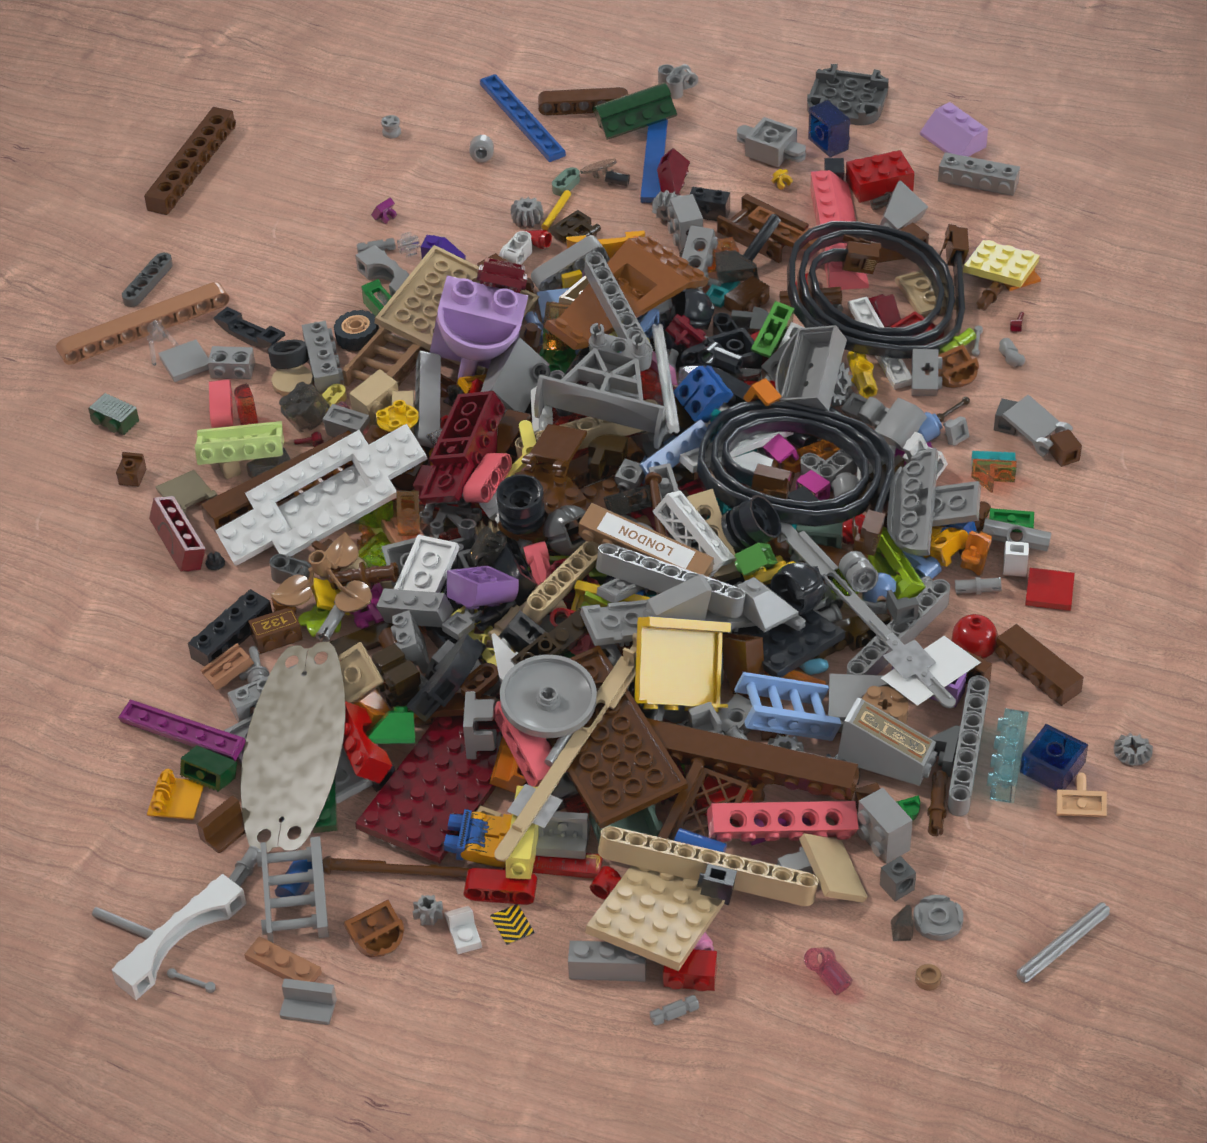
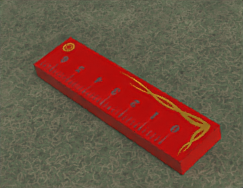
M586 853L585 859L536 856L532 873L595 879L602 868L603 858L595 853Z

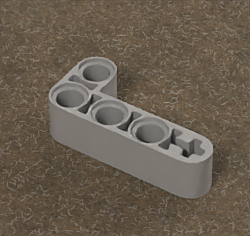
M590 235L532 271L530 277L539 291L553 290L562 284L561 274L579 269L582 272L585 269V257L588 253L599 252L603 255L606 262L610 258L598 239Z
M841 449L827 460L814 453H807L801 457L800 476L813 470L830 482V492L833 491L831 484L837 475L846 472L854 475L858 469L852 457Z

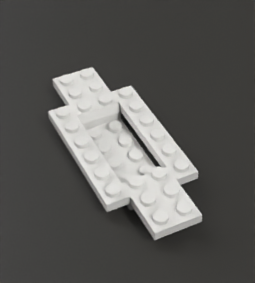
M407 424L369 445L360 430H357L246 492L245 494L254 509L215 531L235 566L275 545L279 554L291 557L311 546V543L315 540L320 541L398 497L399 495L390 480L428 458ZM352 460L354 465L280 506H277L275 503Z

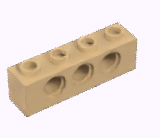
M713 489L687 496L689 502L700 515L707 514L710 516L705 521L735 557L734 549L723 533L721 526L722 515ZM736 557L731 564L721 566L712 577L721 582L741 577V573H739L735 566Z

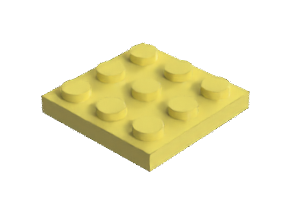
M983 240L964 264L963 272L1021 288L1038 264L1040 255L1028 250L1015 249L1010 245L1004 246L996 244L991 240Z

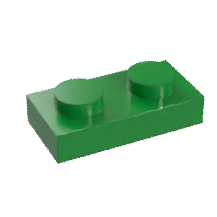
M990 508L989 519L1034 529L1035 512ZM1014 529L1011 531L1022 533V531L1019 529Z

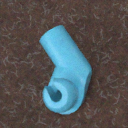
M817 658L805 662L799 668L808 675H814L827 671L829 664L825 659Z

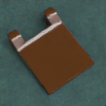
M548 424L531 452L523 456L521 462L527 464L524 471L534 472L538 461L553 464V469H557L555 477L564 478L570 461L587 435V430Z

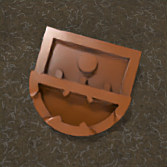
M963 344L938 355V357H942V369H938V376L942 377L943 386L949 388L963 387L972 383L977 377L979 369L977 358H971Z
M389 900L343 923L356 949L369 957H381L390 954L399 947L403 939V921L398 918Z

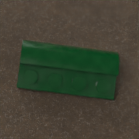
M665 82L596 105L593 108L598 125L602 127L606 140L677 116L671 92Z

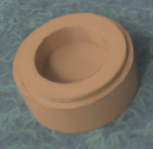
M924 964L917 969L915 981L923 990H934L939 987L942 974L935 965Z

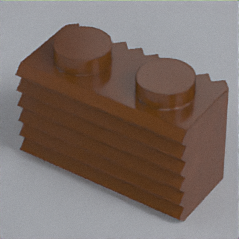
M751 276L724 295V308L731 312L732 310L753 312V307H760L769 301L770 286L760 281V279Z

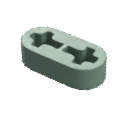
M570 167L561 172L552 181L553 194L561 196L565 190L571 191L580 182V171L577 168Z

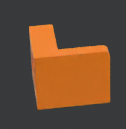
M764 378L753 384L743 399L746 402L760 399L768 406L779 401L782 396Z

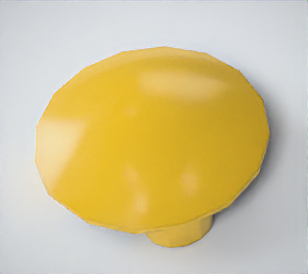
M396 400L393 402V405L376 412L377 424L381 429L392 432L405 424L412 428L419 420V413L414 407L407 405L404 400Z

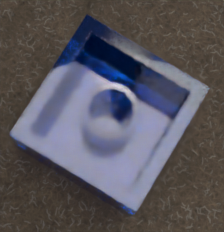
M828 100L810 107L808 139L830 158L849 150V117Z
M1045 724L1022 753L1020 773L1055 791L1065 790L1086 763L1088 744Z

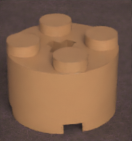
M871 686L867 689V692L862 697L863 700L907 725L909 703L904 695L893 687Z

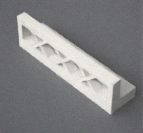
M681 491L668 493L653 510V513L676 541L691 547V539H695L699 544L700 552L714 557L715 564L709 577L713 576L721 566L731 564L735 559L733 554ZM666 505L671 509V518H667L662 512ZM677 522L685 526V535H681L678 532Z

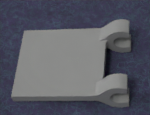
M1029 395L1025 396L1002 415L1004 419L1034 444L1037 453L1042 457L1053 446V442L1046 438L1054 431L1058 433L1067 429L1072 431L1073 429L1069 423L1058 421Z

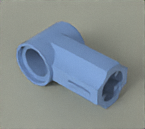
M903 551L920 579L925 576H930L933 579L941 573V565L934 557L929 556L925 558Z

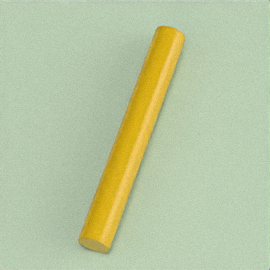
M569 190L564 191L541 225L543 230L549 229L571 196Z

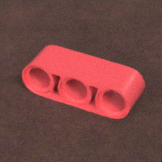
M230 379L209 381V408L212 428L233 426Z
M487 453L483 457L481 463L464 485L463 498L466 502L488 503L491 500L500 482L505 479L511 469L512 460L510 455L507 453Z

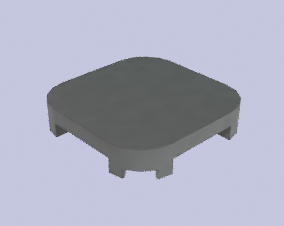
M831 64V68L818 69L811 92L807 94V111L809 115L816 119L822 117L821 120L854 125L872 124L881 116L888 96L889 78L882 76L881 71L874 69L872 75L838 70V64Z

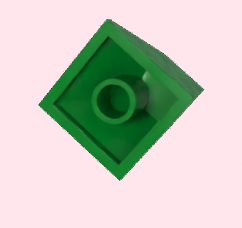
M404 706L394 707V711H388L366 733V736L374 744L415 743L413 711H408V707Z

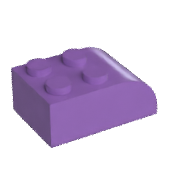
M490 566L447 570V597L454 600L457 604L464 605L467 609H478L479 606L484 605L491 607L499 606L500 603L513 602L517 597L519 580Z

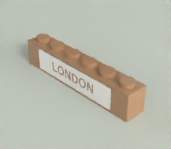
M591 503L579 522V535L586 541H593L599 545L604 543L614 544L680 568L703 574L706 577H709L713 570L714 557L596 504Z

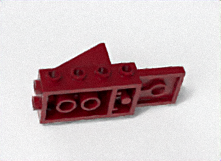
M486 257L484 265H480L476 281H480V284L485 286L510 289L520 293L521 290L525 291L528 275L524 274L525 265Z
M494 391L458 394L429 458L433 467L419 496L422 504L459 502L464 485L481 463L483 457L487 453H497V427L505 411V406Z

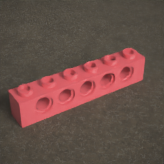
M855 801L712 803L707 810L709 838L717 839L720 842H729L732 839L750 842L756 840V838H765L766 841L789 838L791 841H798L804 833L846 840L850 839L858 830ZM826 817L833 819L835 826L829 825ZM778 818L784 819L787 822L788 826L784 827L780 825L778 822ZM802 818L809 819L811 826L805 825ZM730 819L737 820L740 827L732 826ZM754 819H760L764 827L757 826Z

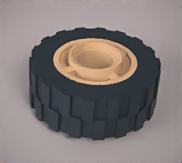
M352 310L341 315L334 324L337 344L347 351L361 350L379 329V325L374 323L375 315L364 310Z

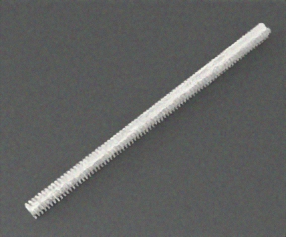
M653 324L652 333L663 404L665 406L667 430L670 434L673 432L678 433L680 430L663 325Z

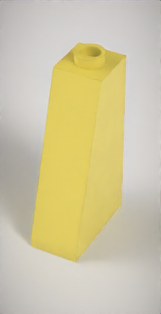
M517 786L515 799L524 786ZM512 814L510 828L518 816ZM533 823L530 825L509 858L505 860L506 878L531 879L539 837L538 825Z

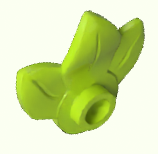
M316 604L312 610L304 612L299 616L300 626H307L309 634L315 637L329 615L330 610L318 608ZM342 621L339 622L334 632L338 633L340 631Z

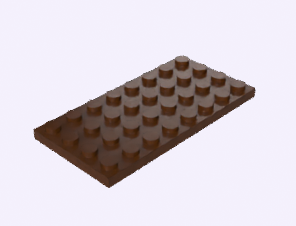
M600 645L569 658L579 663L589 672L594 680L597 692L614 668ZM628 689L614 710L608 707L602 720L596 725L566 771L600 829L688 789L687 781ZM604 703L596 705L593 715L584 727L588 728L593 724L605 706ZM559 737L546 738V740L553 748Z

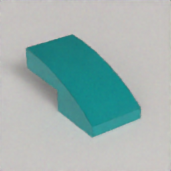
M724 274L718 280L721 281V286L712 284L706 293L712 304L720 308L724 306V295L741 284L740 280Z

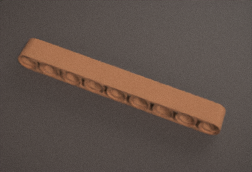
M212 282L66 337L57 343L56 350L64 363L72 365L222 308L228 304L230 297L219 282Z

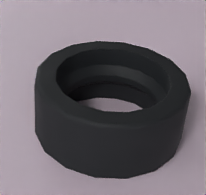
M302 340L280 341L268 349L271 367L275 369L296 368L305 364L309 359L306 343Z

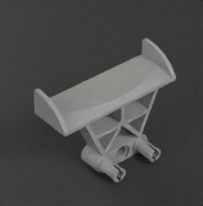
M598 323L593 324L590 327V352L561 380L544 375L539 376L534 403L535 417L540 418L546 405L655 433L654 448L659 449L666 431L665 406L643 401L640 371H644L650 366V350L646 345L645 336L642 334L640 339V334H635L632 340L604 334V326L602 324L599 326L600 329L598 328ZM604 362L620 367L608 373ZM579 380H582L597 385H601V389L599 390L579 385L576 383ZM613 388L637 394L639 400L610 393L609 391Z

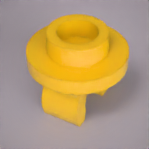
M779 169L773 173L771 181L773 184L777 183V187L782 190L785 187L782 181L786 182L789 186L793 180L787 175L789 173L787 169Z

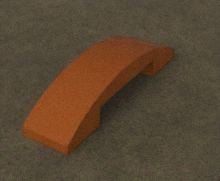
M758 206L748 215V220L760 230L769 216L775 213ZM780 222L770 238L793 248L794 243L809 228L803 232ZM817 239L809 241L802 249H807Z

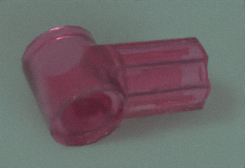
M815 947L806 951L804 955L806 967L815 971L835 995H839L849 988L853 979L836 960L835 953L831 948ZM819 953H820L821 956H822V963H821V964L818 962V955H819Z

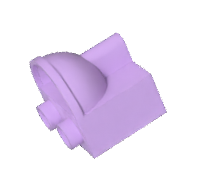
M447 275L438 306L430 353L439 354L443 358L461 362L458 379L459 377L475 376L478 366L489 369L491 360L504 353L519 338L529 295L516 293L510 289L485 286L469 279H460Z

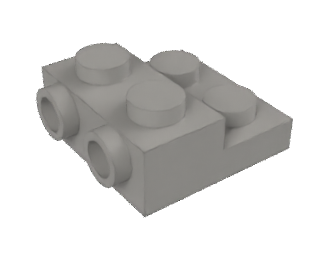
M410 610L392 616L394 626H391L394 638L397 640L395 644L405 654L407 661H413V664L419 666L423 674L426 673L430 661L425 638Z

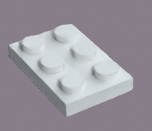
M418 535L394 589L440 593L447 578V570L451 569L459 551L458 543Z

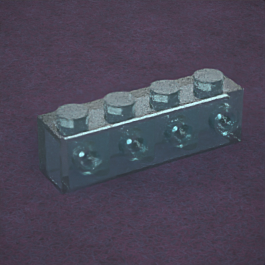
M1005 708L1004 717H999L997 731H1000L1001 734L1000 736L995 735L993 749L997 750V754L992 753L990 768H994V772H989L987 786L991 787L990 800L1014 803L1029 712Z

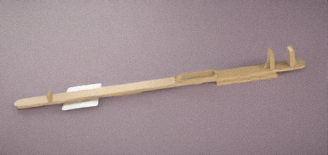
M634 633L632 636V647L630 649H623V656L620 657L597 692L596 705L604 703L605 706L593 724L588 728L583 726L575 731L537 789L525 784L507 812L518 817L494 852L495 858L498 861H505L509 858L532 823L545 828L561 804L562 800L552 796V792L596 725L602 720L608 707L614 710L636 676L637 633Z

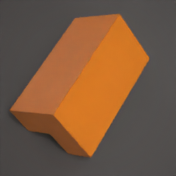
M502 735L489 784L516 793L517 786H523L526 779Z

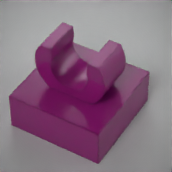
M388 198L375 207L371 214L375 220L381 218L382 222L387 224L390 220L387 215H390L392 219L396 218L397 213L392 209L395 204L392 198Z

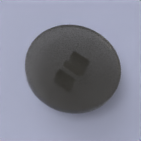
M607 159L590 164L580 169V173H593L594 178L599 179L598 171L602 170L603 175H606L607 168L615 165L617 160Z

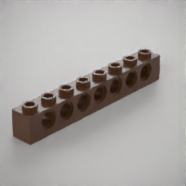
M218 107L211 108L144 195L147 211L168 215L175 208L177 202L184 196L186 190L193 184L205 165L209 163L214 153L218 151L230 132L235 129L236 120L232 110Z

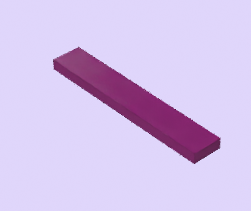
M131 699L118 717L122 723L192 747L200 746L224 757L231 758L234 761L241 753L246 742L243 737Z

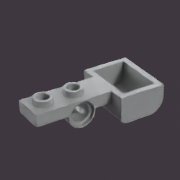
M852 393L841 408L844 414L875 427L874 431L882 435L887 444L896 446L901 451H904L903 447L906 441L911 438L914 432H918L920 426L927 419L925 413L918 406L901 398H897L889 409L874 397L867 399Z

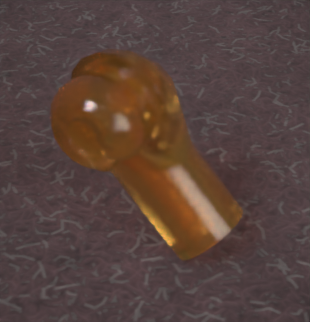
M365 522L359 526L362 539H357V545L363 550L371 548L376 539L375 533L369 524Z

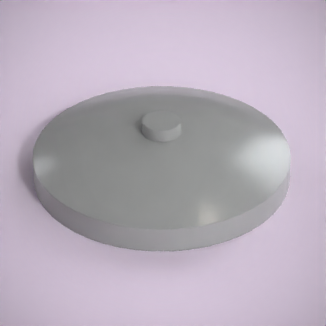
M538 655L517 663L505 675L500 688V704L507 720L518 730L540 738L562 737L579 730L589 721L596 707L597 691L592 676L579 663L558 655Z

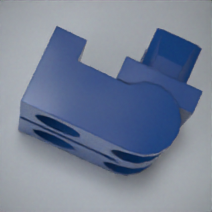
M698 366L694 368L673 391L675 397L682 406H685V410L696 422L702 419L704 423H708L712 418L711 413L715 408H720L723 403H727L733 397L732 391L728 389L721 377L711 366Z

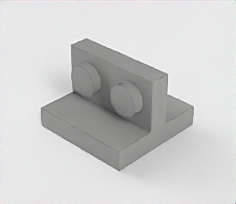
M556 811L545 828L538 826L539 837L536 846V856L585 859L591 831V823L588 821L587 813Z

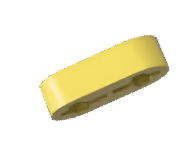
M333 384L321 395L316 402L317 412L320 416L324 417L332 404L341 406L347 399L345 386Z

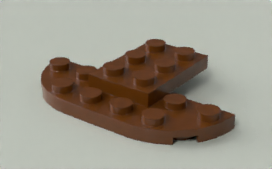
M540 463L536 465L534 472L522 470L515 473V475L526 474L533 476L540 481L544 493L545 520L553 510L559 509L564 505H575L587 511L591 503L614 513L619 501V488H617L618 485L613 477L579 490L567 475L564 478L555 477L557 469H553V464ZM577 520L565 524L569 536L579 532ZM498 522L499 530L516 541H519V538L532 541V544L542 541L546 543L548 541V538L543 536L544 523L535 532L517 535L505 530L501 523Z

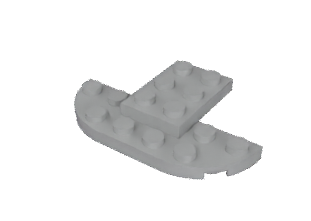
M936 448L920 452L912 456V461L903 468L900 466L893 477L890 487L887 516L888 532L892 541L899 549L917 556L930 555L933 526L979 521L981 495L979 481L936 487L938 451Z

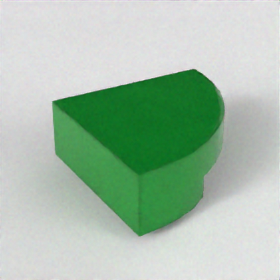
M919 795L896 801L913 821L917 818L921 803Z

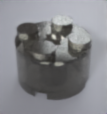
M299 382L294 390L279 401L281 413L299 432H304L302 429L306 428L310 431L323 422L322 419L326 414V409L330 408L329 403L312 384H306L305 382Z

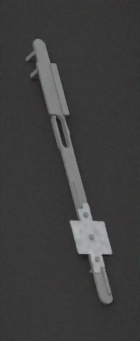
M781 522V533L777 541L781 543L786 540L790 545L788 551L790 555L796 552L806 564L818 566L820 574L827 585L855 611L891 650V652L883 655V657L904 679L914 675L934 694L933 696L944 707H954L956 703L955 698L927 669L936 664V661L916 640L904 645L847 585V582L841 579L835 572L838 566L805 531L798 533L791 524ZM827 577H834L851 596L843 595Z

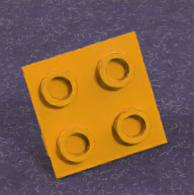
M165 769L160 773V777H158L147 816L194 820L204 784H197L196 781L193 782V780L175 778L171 769Z

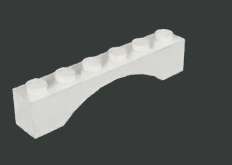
M224 874L211 881L207 888L199 895L194 896L185 907L174 913L170 920L157 928L148 939L138 944L127 957L115 965L112 973L116 985L135 1000L140 998L155 984L162 960L180 939L204 925L230 919L246 905L243 889Z

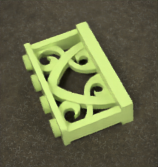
M282 421L197 430V441L195 444L197 464L203 465L282 456L284 444Z

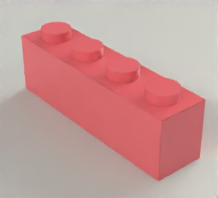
M498 701L494 708L493 717L528 785L538 787L551 768L544 761L552 750V746L546 738L531 736L515 728L504 716L500 701Z

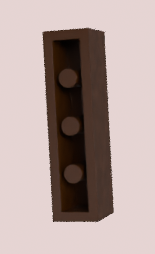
M1015 624L997 637L995 653L998 657L1005 660L1018 673L1029 679L1034 686L1044 691L1050 699L1063 706L1082 692L1084 677L1018 624Z

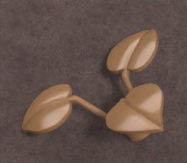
M346 532L338 537L325 552L323 550H316L309 555L308 560L312 566L308 569L310 580L304 575H293L286 579L271 594L272 598L282 605L290 607L300 606L306 603L313 595L310 587L314 584L315 573L319 576L329 574L341 590L335 597V605L342 612L358 611L365 608L372 600L370 588L364 582L354 580L349 582L346 588H344L331 570V568L335 570L338 567L347 568L359 556L357 546Z

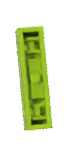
M883 526L875 556L868 555V560L877 573H886L896 581V590L894 592L896 599L917 597L926 586L903 551L894 544L888 529Z

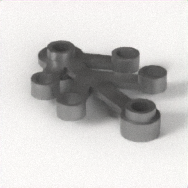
M460 498L459 502L426 504L424 510L419 513V518L423 524L430 523V532L438 535L444 532L443 523L446 517H448L458 527L461 537L469 539L476 533V521L482 519V510L471 508V502H466L464 498ZM437 507L439 509V512L435 520L433 521L432 512L434 508ZM459 515L469 516V519H462Z

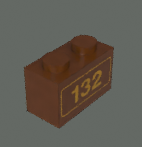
M292 607L249 620L251 636L260 654L303 640L301 626Z

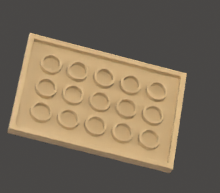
M631 865L586 925L585 933L679 971L724 905L725 900L701 895V888L697 887L698 881Z

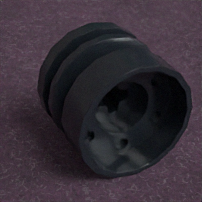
M517 474L507 477L500 482L496 496L499 522L502 527L508 532L517 535L529 534L539 529L545 521L544 493L540 481L533 476Z
M760 495L752 496L742 502L741 505L725 512L721 518L723 533L730 545L738 552L757 543H768L777 538L781 533V521L776 509L770 501Z

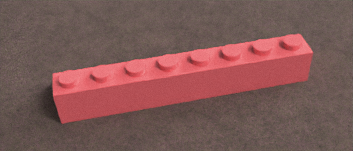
M830 170L811 172L810 191L817 226L830 221H856L849 184ZM837 243L823 248L821 251L846 249L847 243ZM842 262L824 264L828 288L841 287L842 290L869 288L867 274L842 270Z

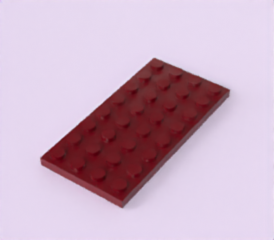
M464 716L437 717L355 822L356 830L440 864L448 851L444 850L446 834L459 836L460 834L458 831L448 830L450 814L463 815L464 809L476 812L480 805L483 806L497 787L489 784L502 738L496 721H478L479 729H496V749L493 751H477L476 759H467L463 731Z

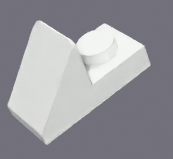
M469 906L444 912L457 954L482 948L474 923L473 910Z

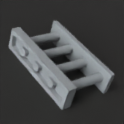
M320 836L310 837L311 847H306V850L267 854L266 842H261V852H257V865L262 867L266 915V919L261 920L262 935H267L268 941L274 943L273 931L313 927V930L318 929L319 938L329 937ZM297 860L312 861L313 869H308V872L269 876L268 863ZM302 882L314 884V891L308 895L280 898L270 897V886ZM311 904V907L316 906V914H312V917L272 921V908Z

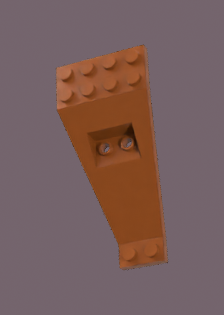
M650 235L647 237L628 238L607 262L636 318L685 289L705 287L710 280L704 276L703 271L690 266L686 259L676 256L671 248L662 246L658 243L659 240ZM590 283L559 318L547 320L544 325L545 329L574 350L584 349L589 346V338L591 337L590 327L595 323H598L599 329L600 324L604 326V334L609 335L615 331Z

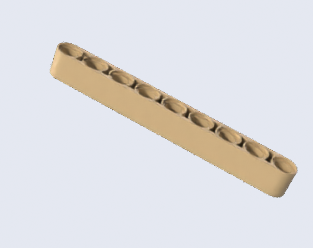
M608 826L601 830L598 854L604 859L698 881L700 872L705 873L707 865L712 864L737 870L733 890L800 906H810L814 903L818 887V878L814 874L618 827Z

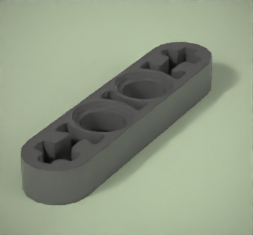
M169 253L157 254L122 292L125 306L135 307L139 305L173 266L172 257ZM157 272V274L148 275L150 273ZM141 284H146V286L138 287Z

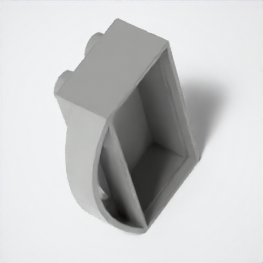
M836 325L799 328L790 339L780 358L776 372L775 386L782 396L780 401L829 411L847 341Z

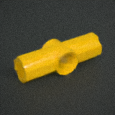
M848 352L847 360L853 375L851 382L855 384L858 393L862 397L868 399L875 396L878 389L872 374L873 364L867 360L866 354Z

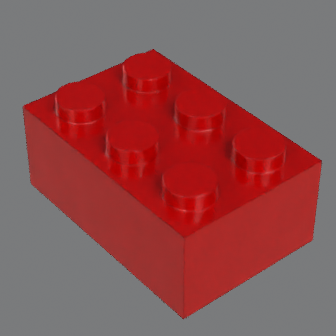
M901 150L846 162V182L859 203L891 196L900 180L911 191H914L915 172Z

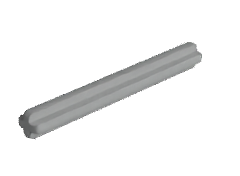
M1103 902L1096 905L1017 970V978L1023 983L1030 981L1110 914L1109 906H1106Z

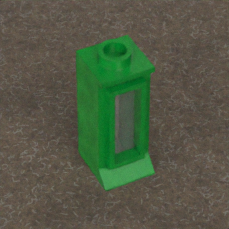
M379 279L361 286L363 303L376 317L392 296L384 289Z

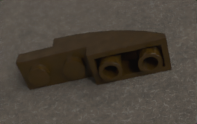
M581 609L576 610L549 633L544 632L515 655L511 662L516 665L527 658L538 655L563 656L575 648L578 641L589 633L580 614Z
M875 614L886 626L891 622L889 614ZM859 616L836 621L833 624L845 631V638L812 659H825L834 652L843 650L846 646L855 651L860 647H865L876 634Z

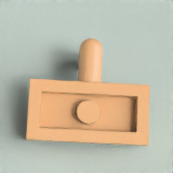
M1083 772L1078 773L1074 780L1076 790L1056 791V816H1107V792L1086 791V774Z

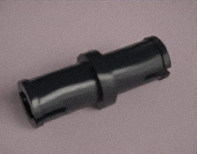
M515 600L502 603L499 606L495 605L488 612L477 617L475 623L481 621V623L476 625L477 628L484 631L500 621L511 607L517 605Z

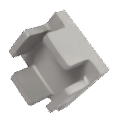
M475 691L466 692L463 731L467 759H476L477 751H493L496 749V729L478 728V721H492L494 719L495 700L476 699Z

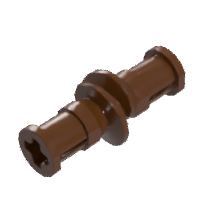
M360 562L359 569L332 570L342 586H346L348 582L356 580L364 582L370 590L376 583L384 581L397 582L399 578V568L396 562L386 566L376 565L366 568L364 562ZM329 575V582L332 589H338V586L335 584V582Z

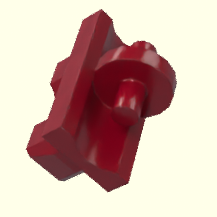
M677 314L665 330L676 339L674 342L676 346L681 343L687 349L702 343L706 339V333L701 329L693 328L690 325V320L685 315L680 317Z

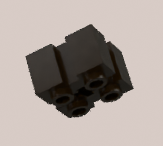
M394 643L371 655L373 663L384 680V683L375 689H377L379 694L382 693L391 708L398 706L407 707L406 705L421 689L419 687V684H421L420 671L410 660L407 661L405 654Z

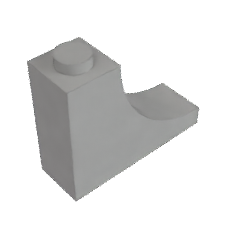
M830 674L828 716L840 718L841 726L837 733H842L844 721L856 699H862L869 687H892L881 679L883 676Z

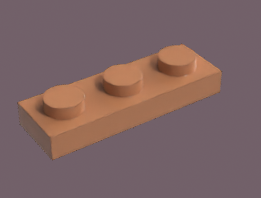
M260 936L244 954L247 961L282 979L315 982L322 973L320 966Z

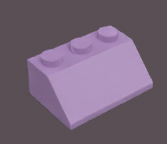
M949 102L935 109L920 131V135L944 153L969 157L986 148L988 129Z

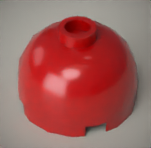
M970 614L957 621L952 631L951 641L966 652L968 651L978 657L981 656L984 659L994 653L998 633L994 623L988 617L980 614Z

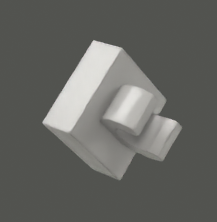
M960 416L955 420L949 419L943 423L948 444L955 446L970 437L966 418Z

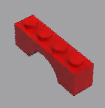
M345 701V728L342 745L355 774L380 784L393 765L386 751L374 744L365 734L372 724L367 710Z

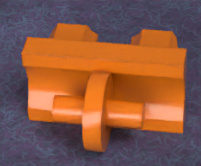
M974 531L969 532L965 550L961 555L960 567L972 570L979 576L983 574L992 537L983 532L979 534Z

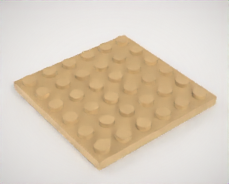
M434 245L375 317L374 323L430 350L438 306L447 275L480 283V281H476L479 267ZM521 290L520 294L529 295L523 321L525 320V315L532 311L539 299L538 295L527 290ZM448 359L458 365L461 364L459 361ZM478 366L476 374L483 375L487 368Z

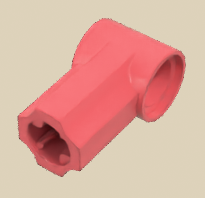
M545 541L523 547L527 564L531 567L532 576L537 583L536 587L546 580V574L550 567V557Z

